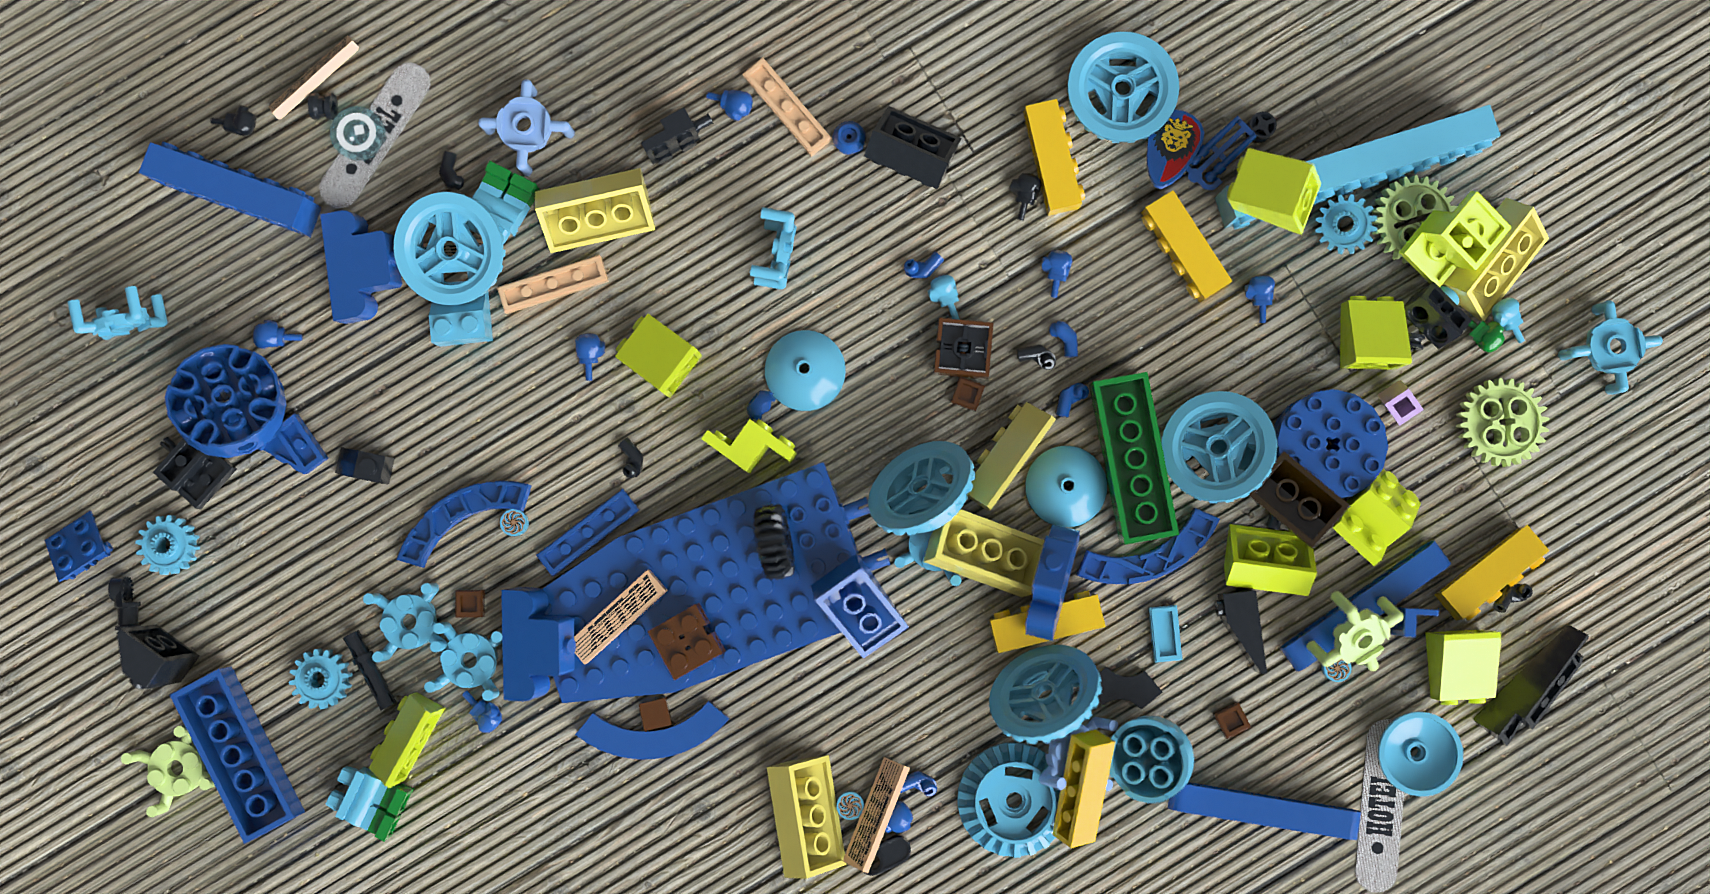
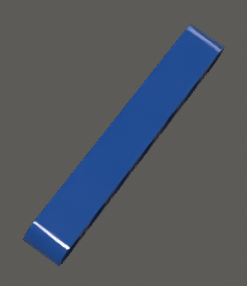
M1432 540L1419 547L1347 599L1357 608L1358 613L1364 609H1369L1380 616L1384 613L1377 605V600L1380 597L1384 596L1393 605H1396L1450 566L1451 562L1436 541ZM1336 606L1280 647L1296 672L1307 668L1317 661L1314 655L1307 649V644L1310 641H1316L1326 653L1335 648L1333 632L1338 625L1344 624L1348 620L1346 613Z
M1187 782L1168 801V809L1342 839H1358L1361 811L1350 808Z

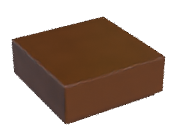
M959 377L950 403L976 412L985 385Z
M455 590V618L485 617V590Z
M667 697L639 703L644 731L672 725Z
M1237 701L1213 713L1225 739H1229L1251 728Z

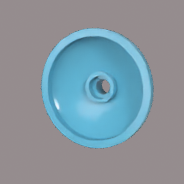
M801 330L789 333L779 339L768 353L765 362L766 383L769 390L774 393L773 396L788 408L797 411L820 409L836 398L844 384L846 367L843 355L830 338L819 332ZM802 364H807L810 367L809 371L805 374L799 371Z
M1058 446L1042 453L1030 466L1025 481L1026 497L1035 514L1045 522L1062 527H1074L1086 523L1099 512L1107 494V479L1101 464L1089 452L1074 446ZM1065 481H1071L1073 483V489L1071 491H1066L1064 489L1063 485Z
M1410 712L1397 717L1385 728L1378 745V761L1386 779L1400 791L1414 796H1431L1444 791L1456 780L1463 763V747L1455 729L1443 718L1427 712ZM1413 747L1418 749V753L1415 756H1412L1410 753Z

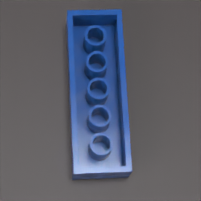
M150 142L138 172L166 187L308 237L312 236L322 207L314 203L315 198L306 195V192L290 186L288 189L274 180L265 177L260 179L255 177V174L243 169H238L237 171L223 162L214 159L213 161L204 159V156L192 151H187L186 153L166 142H162L161 146Z
M232 666L220 668L170 695L244 844L305 813Z

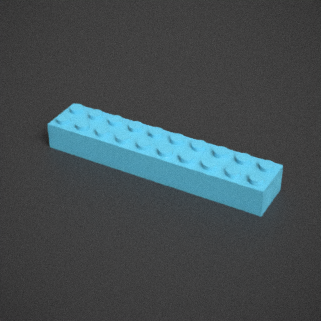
M1483 106L1306 161L1313 163L1321 182L1313 206L1327 201V198L1335 194L1337 198L1339 195L1346 196L1361 186L1363 190L1379 185L1380 181L1387 178L1389 182L1405 177V174L1414 171V174L1421 173L1437 163L1443 166L1456 161V158L1463 155L1469 158L1482 153V150L1493 146V140L1501 136L1491 106ZM1228 185L1215 197L1224 228L1233 226L1234 230L1250 225V222L1256 218L1232 208L1227 198L1230 186Z

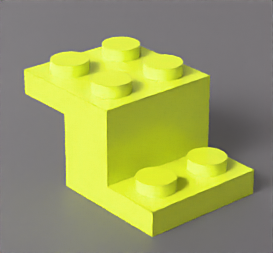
M1470 191L1453 212L1433 210L1399 253L1429 284L1434 281L1441 287L1456 267L1476 271L1512 227L1478 191Z
M749 419L732 444V440L718 430L714 434L707 430L701 438L750 474L769 448L790 463L798 455L793 450L795 445L782 435L778 439L771 434L774 430L760 419L756 423Z
M1382 469L1367 488L1346 501L1351 506L1334 524L1333 529L1375 566L1382 560L1387 547L1412 528L1421 503L1412 491L1406 490L1398 482L1393 473Z

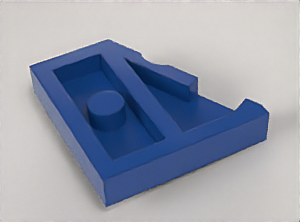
M293 414L285 420L271 440L258 448L275 456V459L291 465L293 469L302 474H309L329 458L299 414Z

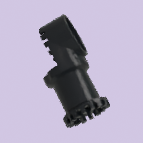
M113 577L109 581V597L114 602V607L117 608L118 625L115 626V631H118L120 628L141 626L138 624V607L141 606V602H133L134 588L131 589L134 584H131L133 583L131 577Z

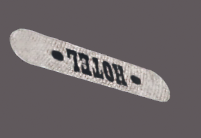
M405 63L394 70L365 114L374 122L376 127V137L373 144L361 152H351L342 148L322 178L320 194L327 204L336 208H344L351 205L357 199L428 92L430 78L423 67L415 63ZM361 120L358 124H363L364 134L355 135L354 130L350 136H354V140L350 141L349 138L347 141L349 144L361 145L368 139L369 128L364 121Z
M1390 719L1376 722L1370 728L1367 736L1356 877L1360 885L1371 892H1383L1392 887L1396 881L1404 792L1394 787L1386 779L1378 761L1379 741L1385 728L1393 721Z

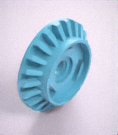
M1133 32L1109 33L1096 38L1086 45L1074 60L1068 76V102L1075 114L1076 120L1083 124L1085 130L1097 135V138L1112 141V143H1133L1140 139H1146L1157 132L1172 115L1179 96L1178 73L1169 54L1154 40ZM1126 59L1136 64L1135 67L1109 66V60ZM1120 81L1128 83L1130 92L1126 95H1120L1115 89V84ZM1095 91L1106 112L1105 114L1101 115L1093 107L1088 96L1089 92ZM1149 92L1155 96V100L1145 116L1140 117L1135 112Z
M455 192L433 193L413 203L401 217L394 237L396 264L408 286L426 300L442 305L468 303L487 293V290L496 283L498 274L502 272V261L506 252L503 248L504 235L498 227L500 224L490 214L491 211L486 206L481 205L475 198ZM470 220L476 226L482 237L483 244H478L466 226V222ZM433 223L436 227L425 249L423 248L424 236L430 224ZM447 241L454 242L457 248L455 255L452 257L444 252V245ZM467 272L468 280L447 282L444 280L443 273Z
M1226 391L1204 393L1181 405L1169 419L1161 442L1167 473L1172 481L1184 493L1191 495L1197 500L1209 501L1210 503L1234 502L1235 499L1248 496L1250 492L1262 485L1266 477H1269L1277 457L1275 430L1265 411L1251 399ZM1228 418L1229 421L1226 424L1201 428V424L1212 419ZM1216 441H1224L1227 444V449L1222 454H1214L1211 451L1212 444ZM1248 444L1255 446L1256 451L1250 466L1246 470L1239 469ZM1192 456L1210 474L1205 479L1198 477L1187 465L1186 461Z
M933 441L912 447L893 459L877 476L869 493V512L879 527H882L888 533L893 531L895 535L901 536L905 532L908 535H915L916 533L935 530L950 521L962 508L967 499V493L973 487L971 481L975 479L974 465L966 451L952 442ZM942 474L953 475L952 483L948 484ZM924 485H927L925 489H923L920 492H917L919 488H921Z
M1067 645L1038 647L1018 656L1000 672L990 692V712L998 728L1006 736H1012L1016 741L1021 742L1025 739L1029 744H1036L1038 740H1043L1044 743L1051 742L1053 739L1063 738L1068 733L1078 729L1084 719L1088 720L1092 715L1090 709L1097 707L1099 702L1097 696L1101 694L1102 690L1100 685L1101 677L1092 659L1075 647ZM1074 687H1079L1078 695L1072 704ZM1046 690L1052 691L1047 698H1039L1042 692ZM1026 715L1040 722L1022 720V717Z
M1002 743L978 754L965 769L958 787L957 802L959 814L965 829L972 839L987 851L1004 857L1013 856L1014 858L1033 855L1037 851L1047 848L1056 838L1052 833L1061 789L1046 786L1039 782V776L1048 767L1044 751L1024 743ZM1005 767L1033 770L1032 778L1004 775ZM1012 792L1019 793L1022 797L1021 804L1015 808L1008 806L1006 803L1007 796ZM988 798L997 823L988 826L979 801ZM1044 806L1048 809V813L1044 821L1031 832L1026 827L1040 808Z

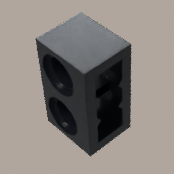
M1434 281L1412 295L1404 305L1407 319L1438 350L1461 336L1472 321Z

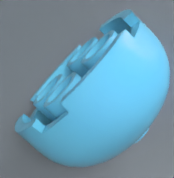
M1159 716L1137 717L1121 726L1111 737L1115 741L1109 773L1111 778L1114 777L1118 785L1125 791L1124 794L1130 798L1144 803L1163 802L1177 794L1189 781L1194 767L1192 745L1184 731L1172 721Z

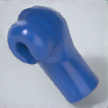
M935 251L925 262L909 259L904 263L905 274L911 278H928L941 265L944 259Z
M1064 321L1052 323L1049 326V333L1052 337H1059L1064 342V357H1078L1076 332Z
M1074 383L1063 389L1059 396L1055 415L1069 418L1071 405L1087 398L1089 388L1081 383Z
M916 771L907 775L900 793L916 788L924 792L925 796L930 797L937 792V783L933 777Z

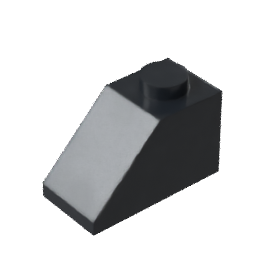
M341 447L335 473L366 481L389 484L395 458Z

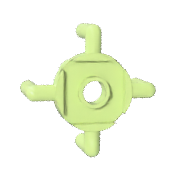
M1339 591L1333 592L1331 600L1348 617L1344 624H1340L1334 629L1335 649L1327 654L1316 641H1310L1307 644V649L1325 667H1329L1343 659L1346 663L1364 664L1370 671H1376L1379 667L1376 657L1384 649L1382 643L1385 637L1389 640L1390 628L1403 620V613L1384 596L1377 600V605L1388 614L1387 617L1382 619L1378 614L1373 613L1369 609H1364L1358 613L1357 608Z
M185 725L177 726L174 729V735L181 737V740L164 743L158 746L152 754L136 750L121 756L123 764L137 761L148 764L147 781L162 793L160 802L147 808L146 813L149 817L166 813L170 808L173 796L187 794L198 786L202 790L215 787L209 773L206 772V767L195 745L192 743ZM175 760L179 761L183 766L181 775H175L172 772L171 766Z

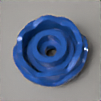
M845 121L837 125L832 136L834 146L846 155L861 151L866 140L864 129L854 121ZM847 135H851L852 138L847 139Z
M760 390L751 399L746 409L752 421L754 419L756 421L758 419L761 420L762 415L770 410L771 402L776 400L773 396L774 393Z

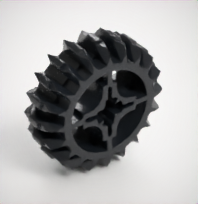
M767 504L756 508L753 516L754 533L759 560L764 574L769 580L784 579L787 576L793 575L795 571V558L785 510L780 504Z

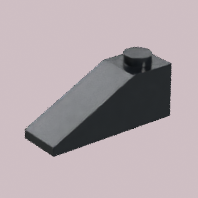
M1256 590L1219 593L1218 600H1215L1216 615L1218 617L1221 616L1222 623L1254 671L1260 674H1267Z

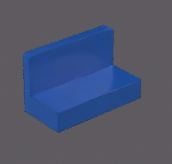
M1397 607L1403 613L1404 618L1390 628V634L1416 637L1417 615L1439 616V610Z

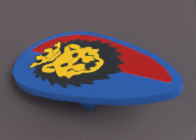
M1174 110L1162 128L1148 137L1147 170L1150 180L1156 188H1165L1179 179L1190 166L1203 143L1204 130L1202 124L1195 116L1186 111Z

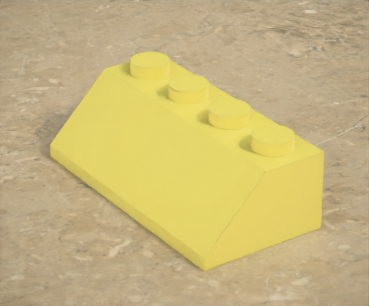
M641 168L535 191V210L550 253L655 230L648 192Z
M1505 198L1495 210L1512 228L1476 271L1456 267L1442 284V286L1455 291L1459 297V305L1479 321L1487 319L1492 312L1493 306L1504 297L1549 239L1533 206Z
M1027 402L1022 407L1017 404L1008 417L1012 422L1007 429L1003 427L999 429L992 439L996 442L991 451L985 449L976 461L980 466L975 472V479L971 481L973 487L967 493V497L987 511L993 508L1056 420L1053 416Z
M960 509L950 521L933 530L923 562L1019 597L1033 595V582L1045 540Z
M829 755L787 761L767 767L784 878L807 879L847 865L843 862L845 852Z

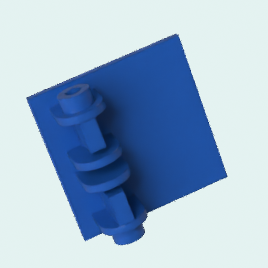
M92 511L82 515L45 540L58 582L64 579H75L83 571L89 570L90 565L95 566L97 560L100 561L105 557H109L111 551H113V546L108 541L103 543Z

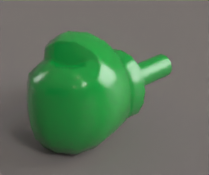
M1472 320L1468 325L1473 330L1469 336L1486 353L1496 351L1505 340L1502 333L1504 327L1496 321L1488 324L1482 321L1477 325Z

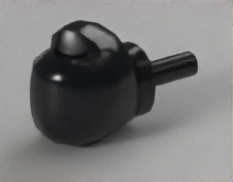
M239 105L236 113L228 112L225 119L211 118L210 122L215 125H223L226 132L240 136H250L255 129L256 116L249 112L248 107Z
M1022 173L1011 182L1010 190L1016 195L1015 201L1021 202L1017 220L1024 221L1028 204L1034 205L1035 200H1037L1042 184L1040 178L1036 175Z

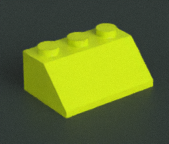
M1234 524L1229 525L1224 562L1227 586L1309 596L1317 575L1313 549L1292 532Z
M418 692L404 696L398 705L397 710L400 712L396 720H391L384 731L386 738L382 745L378 744L370 756V759L373 761L369 769L388 788L406 780L445 707Z

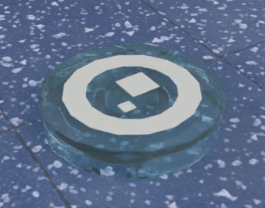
M362 106L349 107L342 110L334 118L330 127V139L334 148L342 156L353 161H364L374 157L379 152L378 150L381 145L383 146L385 127L382 120L372 110Z

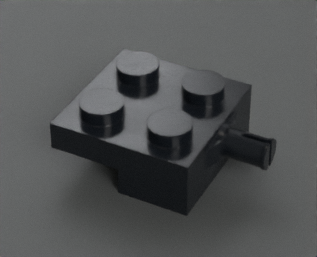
M682 108L661 119L660 121L665 130L641 142L653 165L656 163L664 164L673 158L672 155L682 150L685 152L694 148L697 145L696 142L700 140L698 136L700 130L714 123L709 113L695 121L691 120L685 108Z
M166 437L160 442V445L169 454L153 473L171 490L177 491L195 509L201 510L237 468L224 457L210 456L188 445L184 438L178 444H175L170 437Z

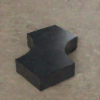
M1106 666L1098 671L1101 677L1100 685L1102 690L1097 698L1101 705L1121 699L1131 701L1142 710L1163 693L1145 670L1132 676L1117 675Z

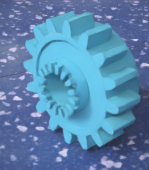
M1353 194L1346 201L1343 195H1339V202L1337 203L1329 199L1330 207L1328 209L1320 208V211L1324 214L1323 218L1319 217L1315 220L1322 224V227L1315 229L1316 233L1324 234L1319 241L1321 243L1329 241L1327 249L1332 251L1335 247H1338V254L1341 255L1345 249H1348L1350 254H1354L1355 247L1364 250L1365 246L1363 243L1366 240L1372 242L1373 238L1369 235L1371 232L1378 230V228L1372 226V222L1378 220V217L1370 216L1369 214L1374 208L1372 206L1364 208L1366 200L1361 198L1358 202H1355V195ZM1344 218H1352L1354 221L1353 228L1348 232L1341 231L1339 227L1340 222Z
M167 515L166 518L165 516H157L156 522L147 521L148 530H139L143 539L136 540L135 542L138 545H142V549L136 552L137 555H144L145 557L141 564H151L149 571H159L160 575H168L169 572L171 574H179L180 568H190L188 562L196 560L197 557L194 554L196 550H200V546L196 542L199 539V535H194L193 533L195 527L193 525L186 526L185 518L176 519L174 515ZM168 539L169 541H171V546L169 550L166 549V542Z
M320 648L314 649L313 654L311 652L303 653L305 660H295L298 669L290 670L289 673L295 675V679L289 681V685H296L297 689L292 692V695L300 694L302 696L299 700L300 704L309 701L310 709L316 708L318 704L320 709L328 708V703L331 706L339 704L337 698H346L347 695L344 691L347 688H351L352 684L348 682V679L353 676V673L347 670V667L350 665L349 662L343 663L341 661L342 654L333 656L332 649H327L323 653ZM319 672L324 674V685H321L317 680Z

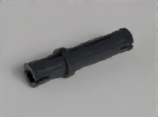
M357 630L343 637L354 658L352 662L361 671L380 711L397 703L376 662L372 659L373 651L368 649L360 631Z

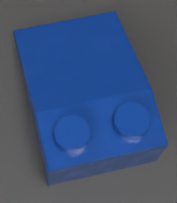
M857 553L811 585L815 601L863 659L909 628L889 596Z

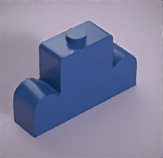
M346 210L320 214L333 321L349 324L372 319L378 311V303L371 296V293L400 288L402 286L401 274L394 256L395 235L384 231L367 233L368 223L365 218Z
M1052 525L1049 536L1046 535L1033 582V598L1026 620L1027 635L1051 641L1054 639L1079 543V530Z
M513 587L501 590L504 700L529 701L548 693L550 689V679L548 676H559L574 671V652L576 650L574 619L568 616L544 615L548 608L549 600L545 591L540 588Z

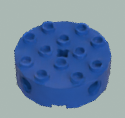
M229 344L203 348L184 359L175 370L177 373L166 390L165 402L168 418L188 445L206 455L224 458L250 454L268 443L282 425L287 406L283 385L265 357L254 351L252 352L248 349Z
M1336 389L1307 394L1288 405L1274 423L1277 438L1276 459L1283 451L1286 452L1341 498L1354 496L1367 488L1384 468L1388 451L1385 425L1374 407L1356 394ZM1328 440H1330L1332 443L1330 446L1332 448L1331 450L1326 449V446L1328 445Z

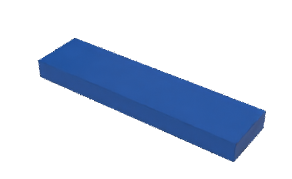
M621 489L536 556L553 577L639 512L640 509L628 493Z

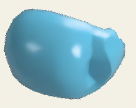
M942 275L931 281V288L927 291L929 298L932 302H940L941 307L948 306L952 319L959 320L960 318L954 305L955 302L959 301L954 278L950 275Z
M1510 297L1500 300L1492 308L1493 320L1501 324L1505 331L1512 330L1518 343L1524 342L1525 339L1518 327L1523 323L1519 312V302Z

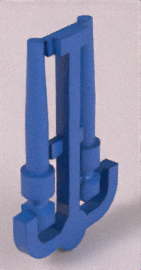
M1237 115L1211 140L1200 147L1191 163L1192 165H1197L1202 157L1205 158L1210 153L1211 149L1215 153L1198 169H1192L1189 166L1186 170L1188 172V179L1194 183L1198 182L1206 190L1216 189L1222 183L1217 175H1221L1226 170V167L1239 156L1257 135ZM1238 123L1241 128L1218 148L1216 144ZM1246 132L1249 137L1226 157L1223 152ZM1219 157L1222 162L1219 161L1214 166V170L1209 171L1205 175L1208 182L1214 181L1213 184L1209 185L1202 179V172Z

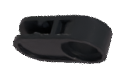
M900 835L881 841L876 855L880 858L879 866L870 869L868 873H863L870 876L878 875L907 861L911 854L909 841Z

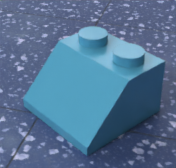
M488 290L487 293L476 298L474 301L459 305H442L431 302L429 312L431 343L441 347L493 341Z

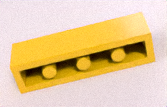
M1057 99L1025 106L1023 115L1037 174L1042 184L1041 191L1047 216L1079 209L1082 205V200H1085V194L1082 184L1078 185L1076 174L1079 173L1076 158H1071L1069 150L1072 148L1071 135L1069 132L1065 133L1063 125L1066 122L1064 107H1059Z
M1174 190L1145 207L1142 211V221L1149 231L1153 230L1158 238L1156 240L1158 247L1164 254L1168 253L1173 261L1171 263L1173 270L1178 276H1183L1188 284L1186 289L1193 299L1197 298L1199 302H1202L1233 282Z
M1528 525L1519 527L1434 595L1456 621L1462 619L1469 621L1481 612L1478 607L1487 601L1490 604L1502 595L1500 590L1507 584L1512 587L1522 580L1524 576L1521 573L1530 567L1533 570L1545 561L1543 556L1550 550Z
M1086 590L1074 593V599L1063 601L1054 639L1106 627L1098 594L1090 595V591ZM1030 604L1021 606V612L1010 614L1009 610L993 613L994 618L989 619V624L997 653L1050 641L1026 634V620Z
M1096 729L1073 734L1070 739L1063 776L1066 780V786L1060 791L1052 833L1053 836L1070 848L1092 843L1096 840L1115 741Z

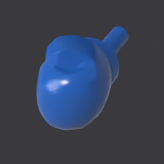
M724 90L722 95L711 92L707 93V99L720 101V107L725 109L726 115L733 120L739 121L742 117L749 115L753 99L745 91Z
M1053 250L1049 253L1048 257H1043L1042 269L1048 273L1047 279L1053 280L1050 297L1057 298L1060 281L1066 282L1072 265V256L1068 252Z
M1266 275L1252 277L1249 284L1245 285L1247 299L1253 300V306H1259V323H1266V305H1273L1275 281L1272 277Z
M264 320L263 323L256 325L253 331L254 344L260 349L284 346L285 340L302 341L303 339L302 334H285V328L278 327L277 322L273 320Z
M584 333L576 338L575 346L579 364H585L586 381H592V363H598V357L604 355L605 342L600 341L597 334Z
M465 691L462 696L473 707L469 713L477 722L478 729L483 733L492 732L502 721V713L498 706L491 702L487 703L484 699L477 702L468 691Z
M896 802L885 829L887 833L891 831L902 833L911 828L910 823L912 822L913 814L904 802Z

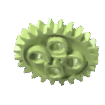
M1418 175L1412 176L1409 179L1404 177L1399 179V183L1397 181L1390 183V189L1386 188L1381 191L1384 197L1375 200L1380 207L1372 211V213L1378 215V220L1372 222V224L1378 225V230L1372 232V234L1381 235L1377 245L1383 243L1387 245L1384 253L1394 251L1393 260L1402 257L1403 264L1409 263L1399 253L1407 243L1404 239V232L1406 231L1411 238L1425 220L1397 229L1394 228L1395 223L1431 213L1433 210L1453 212L1458 207L1450 205L1454 196L1445 197L1444 194L1447 191V187L1437 189L1439 181L1436 180L1429 184L1427 176L1420 180ZM1421 198L1427 203L1426 209L1421 205ZM1397 205H1398V206L1401 208V210H1402V216H1401V217H1400V216L1397 214V212H1396V206H1397Z
M1502 378L1495 379L1494 384L1491 380L1485 381L1484 387L1477 385L1474 387L1475 393L1470 392L1466 394L1470 402H1461L1459 404L1465 409V412L1456 414L1457 417L1463 419V423L1457 424L1456 427L1464 429V433L1458 437L1467 438L1468 442L1463 447L1464 449L1474 448L1471 454L1472 457L1482 454L1481 463H1486L1491 459V466H1499L1501 462L1503 467H1508L1511 465V461L1514 465L1521 464V458L1524 460L1531 459L1530 452L1540 451L1536 443H1545L1546 440L1540 434L1549 432L1548 428L1542 426V422L1548 421L1549 418L1541 416V413L1547 407H1538L1537 403L1542 398L1541 396L1531 397L1534 391L1533 388L1523 391L1524 382L1517 383L1514 386V379L1512 378L1507 379L1505 383ZM1513 401L1516 402L1519 407V412L1517 413V415L1514 414L1511 410V404ZM1485 403L1489 404L1492 409L1490 416L1484 413L1483 407ZM1499 420H1505V426L1500 425ZM1515 429L1521 432V440L1519 442L1513 436ZM1488 430L1491 431L1494 435V441L1492 444H1490L1486 439V433Z

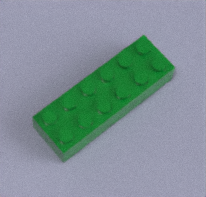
M1148 372L1092 382L1089 384L1119 544L1127 545L1179 535Z

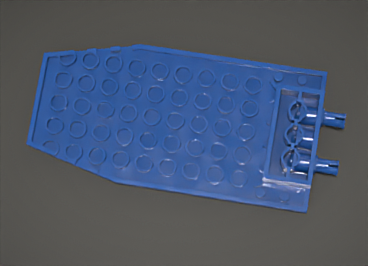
M825 462L613 540L542 589L547 594L549 600L548 608L544 615L572 617L574 619L575 636L647 570H651L668 591L589 663L583 664L574 653V671L553 676L562 703L674 693L841 633L815 601L811 585L856 553L870 571L891 565L889 558L881 561L877 560L888 555L885 548L862 557L859 554L851 532L849 520L870 514L869 506L859 509V507L868 504L867 497L865 496L862 499L843 505L836 488L832 485ZM767 504H780L783 507L793 542L795 571L793 575L779 580H769L764 574L755 541L754 512L756 508ZM700 603L710 621L707 624L711 633L716 632L726 652L674 680L647 631L691 606Z

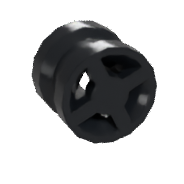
M317 92L310 93L308 111L311 119L319 120L321 117H326L328 120H335L337 118L338 101L334 93H326L325 95H320Z
M1263 111L1258 112L1247 122L1246 125L1257 135L1252 142L1263 143L1274 134L1277 123L1272 114Z

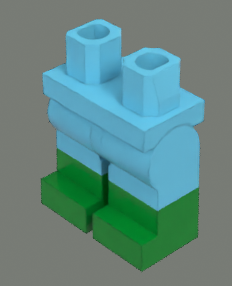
M489 161L485 169L486 174L473 198L478 200L481 205L486 206L491 211L490 214L493 218L497 219L500 224L498 226L499 230L504 235V244L510 235L515 237L519 226L535 201V191L540 189L536 183L516 173L513 174L510 170ZM470 220L466 222L469 230L480 235V232Z
M348 766L344 767L337 781L349 786L347 793L344 794L333 790L328 797L326 805L337 811L335 817L361 827L374 834L375 838L385 842L392 836L402 815L401 812L404 811L414 788L402 783L388 788L366 767L359 770Z

